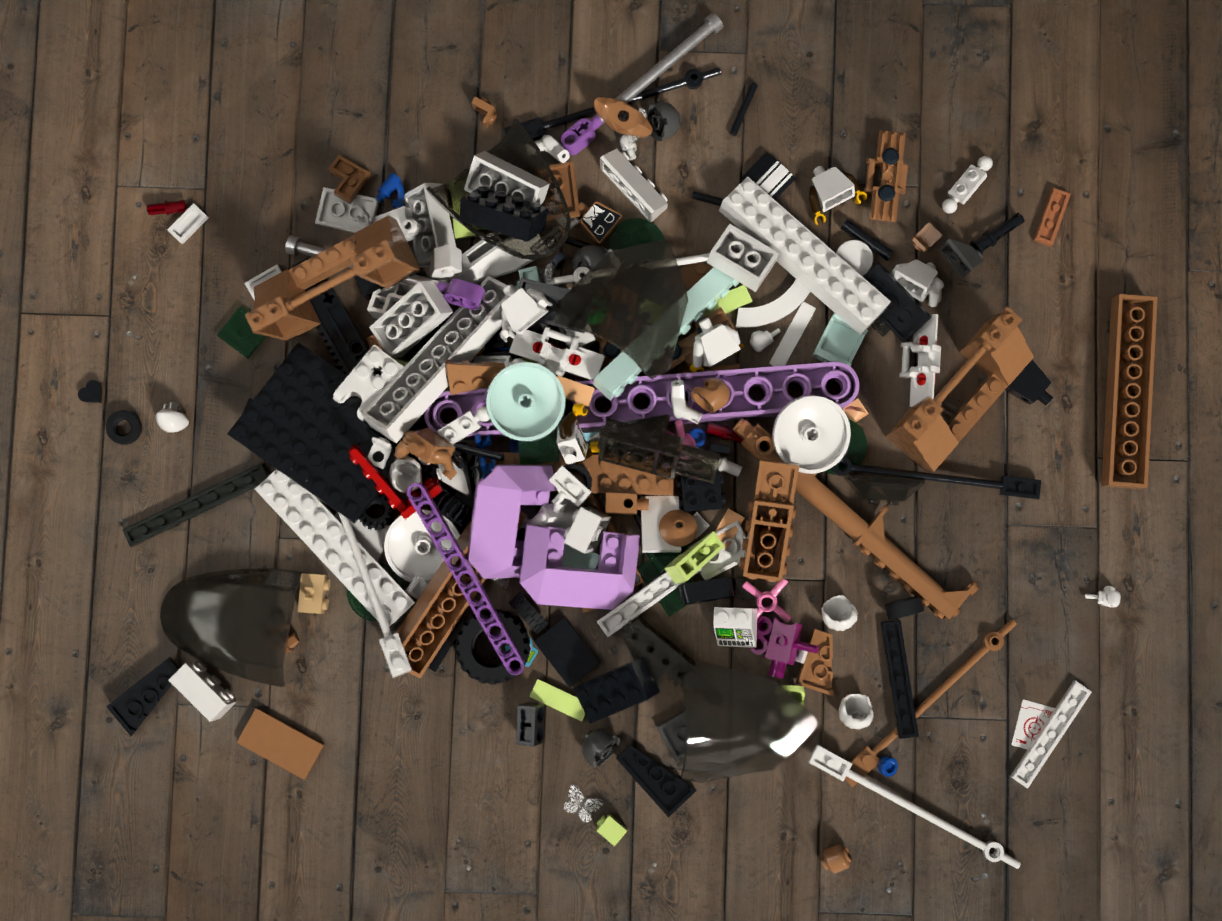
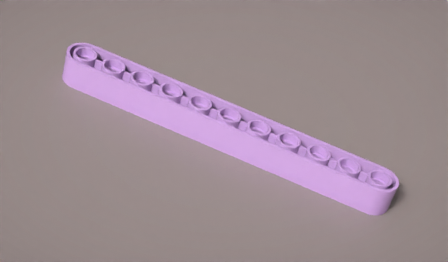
M841 362L641 376L631 385L628 383L619 397L616 398L614 396L610 400L612 404L611 409L604 413L599 412L595 408V403L599 398L607 397L593 385L594 381H576L595 388L589 407H583L588 409V413L585 416L578 415L577 421L580 428L614 426V429L675 425L677 420H682L683 424L693 423L684 418L677 419L673 414L671 383L674 380L684 381V390L688 397L687 406L703 413L699 423L740 420L741 418L777 417L779 412L789 402L796 399L791 397L787 391V387L791 383L801 386V397L807 395L822 396L835 402L841 409H844L856 398L859 391V379L856 372L849 365ZM718 378L728 385L730 398L723 408L710 413L693 400L691 392L695 387L705 388V380ZM834 380L838 382L840 393L837 395L828 393L826 390L827 381ZM753 386L761 387L764 391V398L760 401L753 400L749 396V389ZM489 388L450 395L449 391L442 392L424 412L426 425L438 434L437 431L447 425L443 422L442 415L448 409L455 410L457 418L470 410L475 415L479 407L487 406L486 398ZM638 395H645L649 398L650 405L643 410L637 409L633 404L634 398ZM479 421L481 428L461 440H475L477 434H480L481 439H485L487 435H490L491 439L506 438L507 436L502 434L492 421ZM557 427L550 434H557Z

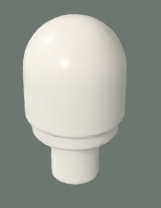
M623 135L620 138L622 151L628 154L630 160L636 159L635 151L637 147L635 140L632 136L633 142H631L628 135Z

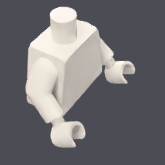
M512 284L508 285L503 290L508 299L501 304L503 310L501 312L502 330L500 337L507 342L509 336L512 339L515 338L513 332L523 333L549 312L546 306H552V303L546 299L542 292L534 289L526 290L524 288L516 291Z

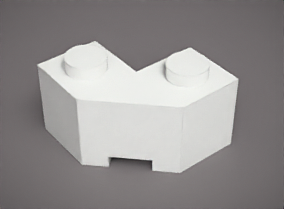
M452 244L434 248L433 256L430 257V278L449 284L452 279H457V273L462 272V250Z
M399 282L388 289L383 288L382 290L374 291L367 308L368 312L373 318L379 319L414 286Z

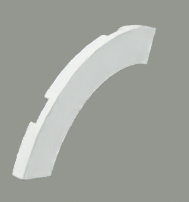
M795 279L792 286L775 301L754 308L739 307L736 327L752 328L774 323L798 308L810 291Z

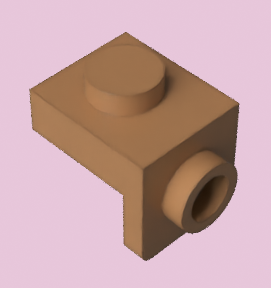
M474 97L471 102L474 110L485 115L482 122L483 126L488 128L496 120L495 107L490 105L491 103L485 98L481 97L479 99Z
M928 222L912 238L913 246L920 252H926L944 234L931 222Z

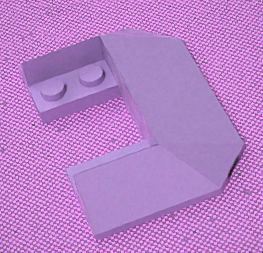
M496 465L485 479L482 478L476 484L467 560L482 578H520L524 540H516L520 505L549 504L550 491H558L556 486L549 481L554 475L551 465Z
M526 524L519 583L536 604L613 610L634 592L640 534L602 531L598 569L562 567L566 528Z

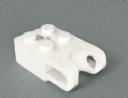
M373 345L334 392L333 399L338 403H344L352 396L361 398L362 403L357 410V416L361 421H366L361 414L399 374L404 366L376 345ZM377 371H381V375L377 374L375 376L374 373Z

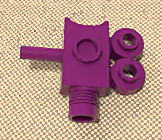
M765 616L757 619V634H759L757 635V648L750 647L754 654H766L765 658L772 660L768 675L783 679L785 667L787 664L794 665L798 649L815 654L818 653L819 646L800 642L803 625L798 623L787 625L781 619L774 618L773 621ZM765 624H768L767 630L764 629ZM763 642L764 647L760 649V644Z

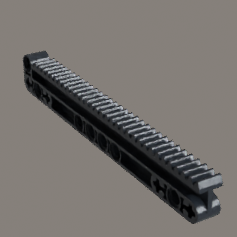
M306 258V259L300 261L299 263H297V264L293 265L292 267L288 268V270L291 269V268H293L294 266H296V265H298V264H300V263H302V262L308 260L309 258ZM316 283L315 285H313V286H311V287L305 289V291L307 292V291L311 290L312 288L316 287V286H317V283ZM332 287L309 300L321 323L315 327L318 330V334L322 336V341L326 343L325 346L333 356L332 359L337 363L336 366L348 376L369 349L337 292ZM326 293H328L332 297L333 302L331 304L329 303V299L325 295ZM356 345H362L360 353H354ZM381 371L375 372V376L377 374L381 375ZM409 452L407 456L416 457L415 459L420 462L417 456ZM429 464L425 469H422V483L430 478L427 474L423 475L424 473L430 472L432 477L437 476L434 464Z

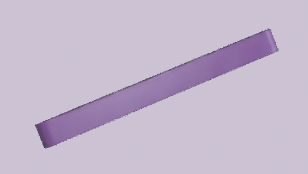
M421 482L411 484L407 489L409 500L506 670L512 675L520 674L524 669V658L429 491ZM414 486L421 488L422 495L420 497L412 494ZM423 504H429L432 507L431 514L423 513ZM434 521L441 523V531L437 532L432 529ZM449 539L452 547L445 549L441 544L442 540ZM454 556L460 557L462 564L459 566L453 565L451 558ZM469 574L472 581L464 583L461 580V575ZM471 592H480L482 596L481 599H472ZM488 608L491 611V616L483 617L481 610ZM494 625L499 626L501 633L493 634L490 628ZM508 643L511 646V650L504 652L501 650L500 645ZM517 660L521 666L514 669L510 666V662Z

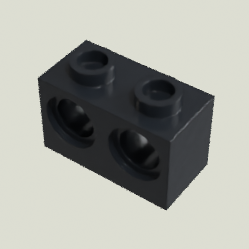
M526 702L517 706L516 745L537 746L543 743L545 704Z

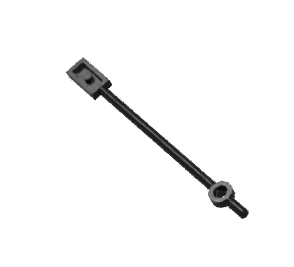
M718 67L702 73L697 69H690L686 72L685 78L642 91L628 104L683 86L693 90L698 89L702 85L703 80L721 75V69ZM691 76H696L697 79H696V80H692L690 77H691ZM594 107L543 123H541L540 117L506 127L504 131L511 148L542 138L545 135L544 130L597 113Z
M843 457L835 466L830 468L837 476H844L853 471L1000 489L999 495L1040 499L1041 480L1001 476V481L851 464L850 460L846 457ZM838 463H842V464H843V469H842V470H839V469H838V467H837Z

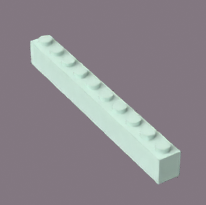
M713 267L594 378L593 385L609 400L614 396L616 398L619 397L628 383L630 385L634 383L638 378L637 375L641 371L645 372L651 366L650 362L655 358L658 360L664 354L665 348L668 346L672 347L677 342V337L681 333L685 335L690 330V325L694 321L696 323L699 322L707 309L710 311L717 304V300L720 297L723 299L729 293V288L733 285L737 286L740 282Z

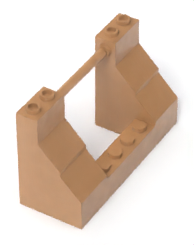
M388 215L361 229L353 236L255 286L254 310L245 314L253 333L289 341L321 324L309 299L355 275H359L363 279L388 289L420 272L421 269L397 220ZM351 265L352 268L346 270L345 272L329 279L328 281L312 288L307 292L305 291V289L315 285L316 283L332 276L333 274Z
M1006 307L985 322L959 352L968 360L933 399L928 396L910 407L885 435L887 439L926 473H932L940 466L969 430L1034 358L1025 342L1024 336L1018 328L1022 319L1010 308ZM975 365L988 377L949 422L946 423L940 415L944 410L941 407V402Z

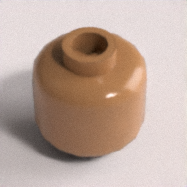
M841 844L825 849L823 852L824 858L821 859L826 870L829 869L834 874L849 868L852 861L848 848L846 846L843 847Z

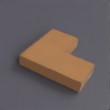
M338 155L328 168L330 173L342 179L335 189L334 195L349 204L352 203L371 176L369 171L341 155Z

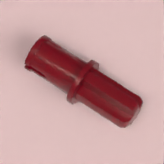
M165 200L164 203L147 205L148 215L167 214L169 216L171 213H180L187 210L185 200L173 202Z
M709 422L706 434L721 437L722 440L728 439L738 443L742 442L743 439L734 430L728 428V425L724 427Z

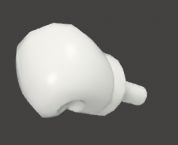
M779 328L771 333L767 330L765 332L755 331L751 334L750 345L755 351L762 352L763 349L774 341L773 337L781 331Z
M1106 586L1102 591H1098V595L1085 593V598L1096 599L1097 604L1115 608L1120 604L1121 595L1120 592L1115 590L1114 586Z

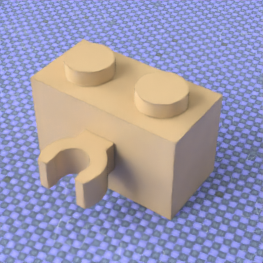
M301 573L298 612L325 614L329 604V600L326 598V592L330 589L328 575Z

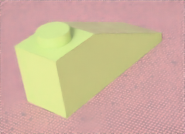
M712 531L676 557L664 569L675 584L685 582L725 546L716 533Z

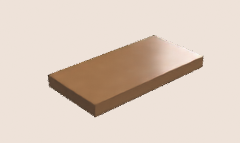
M255 708L237 741L243 747L303 780L307 778L325 745L259 708Z

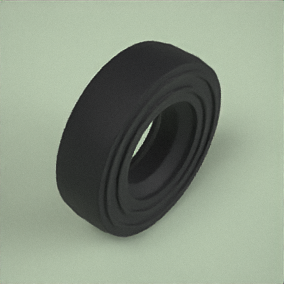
M127 410L113 413L106 422V433L117 444H131L139 438L142 432V423L139 417ZM123 420H127L131 425V430L126 435H121L117 431L118 423Z

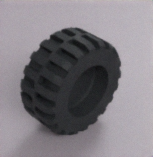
M496 609L523 656L525 666L531 649L530 637L526 627L519 618L511 613ZM483 610L481 615L483 617H490L491 611ZM475 614L470 616L462 624L456 636V659L462 666L461 669L470 678L476 679L483 684L503 683L515 677L516 675H512L506 670L503 663L489 665L478 658L475 652V641L484 629ZM494 625V626L491 627V628H498V629L501 630V628H500L499 626H496V625ZM517 660L510 662V666L514 669L521 666Z

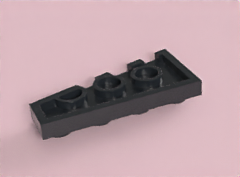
M171 657L106 706L130 736L136 732L172 686L169 679L180 668Z
M631 745L615 758L667 817H670L697 791Z

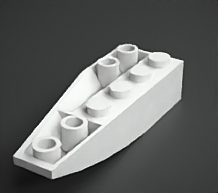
M493 232L462 254V272L457 273V279L479 284L488 276L497 278L515 272L548 253L539 235L529 242H525Z

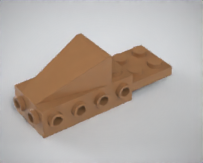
M759 460L753 501H749L748 504L749 520H746L745 531L748 532L747 539L743 538L742 550H745L744 557H740L739 569H742L743 576L748 579L759 578L769 582H782L783 575H786L787 563H785V558L789 556L790 545H788V540L793 534L791 521L792 518L795 519L796 507H794L793 502L799 464Z

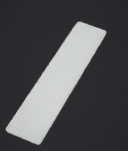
M802 302L769 362L771 365H786L814 314L815 307Z

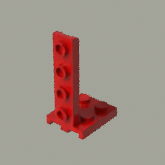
M357 445L349 448V458L354 464H360L363 468L361 470L367 479L372 478L376 483L374 486L380 494L384 493L389 498L387 502L393 509L397 508L405 520L416 512L409 498L404 501ZM437 476L433 479L430 477L423 482L432 498L442 491L441 481ZM421 488L418 491L415 490L412 494L420 497L422 495Z

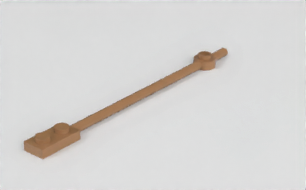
M1011 619L998 632L991 631L986 633L983 637V646L915 709L916 719L989 650H1000L1004 645L1003 637L1017 623ZM993 638L997 639V643L995 645H993L991 642ZM897 726L872 750L865 746L849 761L852 763L850 770L865 777L879 763L880 759L877 755L898 737ZM847 776L845 777V780L851 787L858 783Z

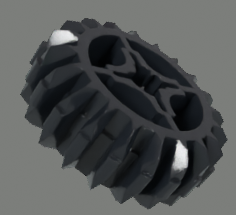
M442 487V491L433 498L435 504L443 514L465 529L472 518L473 511Z

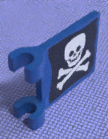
M477 434L475 436L476 448L484 449L491 444L490 435H487L485 439H481L480 434ZM472 455L468 464V472L473 497H475L476 484L482 478L485 479L496 466L495 459H492L491 463L487 464L486 458Z

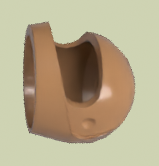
M718 378L705 380V388L695 387L691 392L693 400L710 413L723 408L730 398L728 385Z

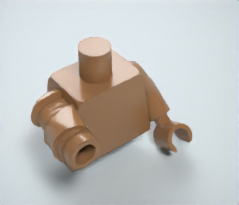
M430 428L404 433V438L395 447V457L405 460L410 452L425 463L443 464L445 470L442 474L450 481L457 474L451 459L456 448L454 445Z

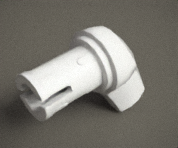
M543 135L540 140L526 143L529 155L545 150L561 163H565L570 157L569 152L550 135Z
M672 381L671 405L674 416L677 419L684 418L698 425L703 413L687 406L684 381Z

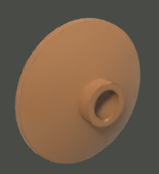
M672 510L666 513L660 520V535L669 545L675 547L686 546L697 535L698 526L696 520L688 512ZM680 523L683 527L677 528L676 524Z

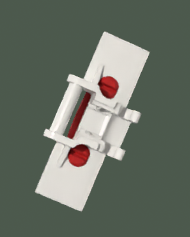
M931 314L932 318L913 334V342L901 343L903 353L902 370L899 373V377L911 378L910 407L928 396L932 399L934 398L936 373H940L941 346L937 345L938 314ZM911 348L912 352L918 353V366L909 369Z
M546 326L543 335L530 330H525L521 334L516 333L509 353L539 362L536 364L546 367L558 376L563 377L566 371L593 381L600 373L605 359V355L578 347L579 336L572 337L551 330V327ZM551 337L572 345L570 349H563L548 343V340Z

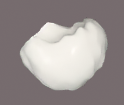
M409 456L405 460L396 459L389 469L390 483L400 493L407 494V489L411 484L416 482L422 483L420 463ZM414 486L413 489H412V492H414V491H415L416 489H418L419 487H418V486Z
M844 595L833 596L830 600L823 603L821 608L824 623L828 628L836 631H844L851 628L858 619L857 609Z
M849 694L842 698L838 713L844 725L850 729L859 730L868 727L873 721V710L869 697L862 694Z

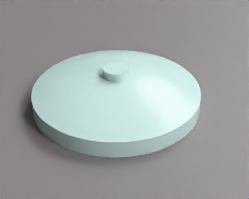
M521 362L506 367L495 376L487 392L486 405L492 423L502 434L514 440L527 442L541 439L555 430L563 418L566 399L564 389L553 372L536 363Z

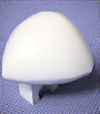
M170 402V405L164 404L163 409L156 413L158 426L168 433L179 432L189 424L187 416L177 411L178 404L175 402Z

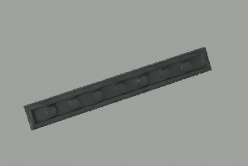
M260 463L122 529L129 546H136L256 488L269 476L264 464Z

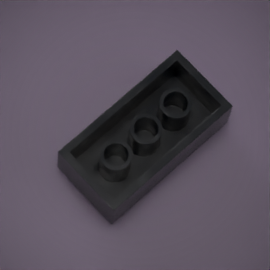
M481 186L461 198L459 221L529 242L546 229L548 208L541 206L537 202H527L521 197H511L504 192H495L488 187Z
M644 656L587 680L573 688L590 724L649 700L660 693Z

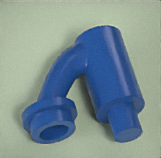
M390 173L377 190L379 194L375 199L381 203L385 198L388 199L396 189L397 200L394 199L391 206L394 209L403 207L404 187L401 179L396 174Z

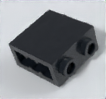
M714 467L703 468L701 472H695V469H686L684 473H680V478H677V489L681 490L682 497H679V508L683 509L684 512L722 509L723 505L726 504L725 493H721V486L724 485L723 474H719V470H714Z

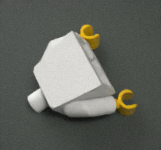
M709 318L698 322L703 332L695 336L693 363L690 366V371L692 373L697 370L704 372L702 364L703 366L711 367L733 353L737 354L740 348H744V345L740 343L738 332L723 324L713 326Z

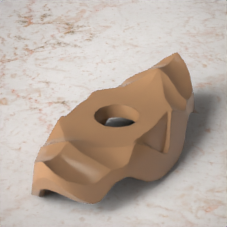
M598 97L594 100L595 112L614 131L639 138L647 137L652 133L653 128L645 116L628 103L604 97ZM621 111H626L629 114V119L625 122L618 119V113Z

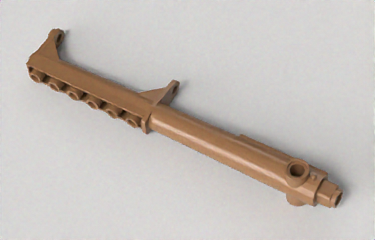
M741 418L732 429L743 439L740 444L754 458L783 462L775 451L772 436L759 424L753 426L747 420ZM759 444L765 446V452L760 449ZM798 472L795 491L853 538L852 544L854 546L859 545V550L864 555H870L874 558V563L879 568L888 570L890 572L888 575L896 582L899 580L903 583V588L908 593L920 596L923 606L932 608L934 610L932 613L940 620L954 618L961 609L959 607L969 595L972 596L979 589L978 583L973 580L963 591L947 592L885 537L883 516L889 509L887 504L867 523L815 477L817 474Z

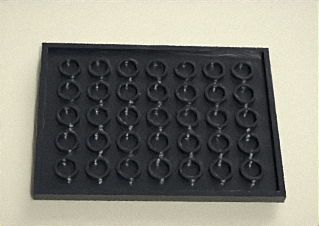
M298 342L227 434L356 524L376 497L378 491L374 486L376 483L372 478L367 479L361 470L363 468L360 464H354L349 458V448L357 445L368 456L373 445L372 437L377 439L382 437L388 440L393 450L384 469L376 467L388 480L390 478L389 469L391 464L396 459H399L394 456L395 447L404 438L405 434L395 443L371 428L366 421H361L357 416V410L361 406L362 399L357 396L348 398L344 403L336 402L333 399V394L347 378V375ZM414 423L408 431L416 432L423 428ZM377 451L373 454L372 458L375 462H381L384 459V454Z

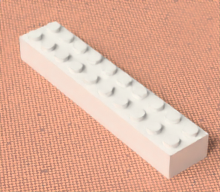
M746 177L722 201L719 211L741 231L778 252L779 255L776 262L859 335H862L890 304L891 301L749 177Z
M490 276L480 284L484 288L485 294L478 309L472 310L460 306L364 410L361 415L371 428L395 443L402 438L404 433L412 427L448 387L444 359L460 363L462 360L470 362L502 327L501 312L503 309L501 304L508 299L503 292L504 288L508 285Z
M276 469L255 490L378 621L342 523L317 497ZM358 542L389 628L392 629L411 611L416 602Z

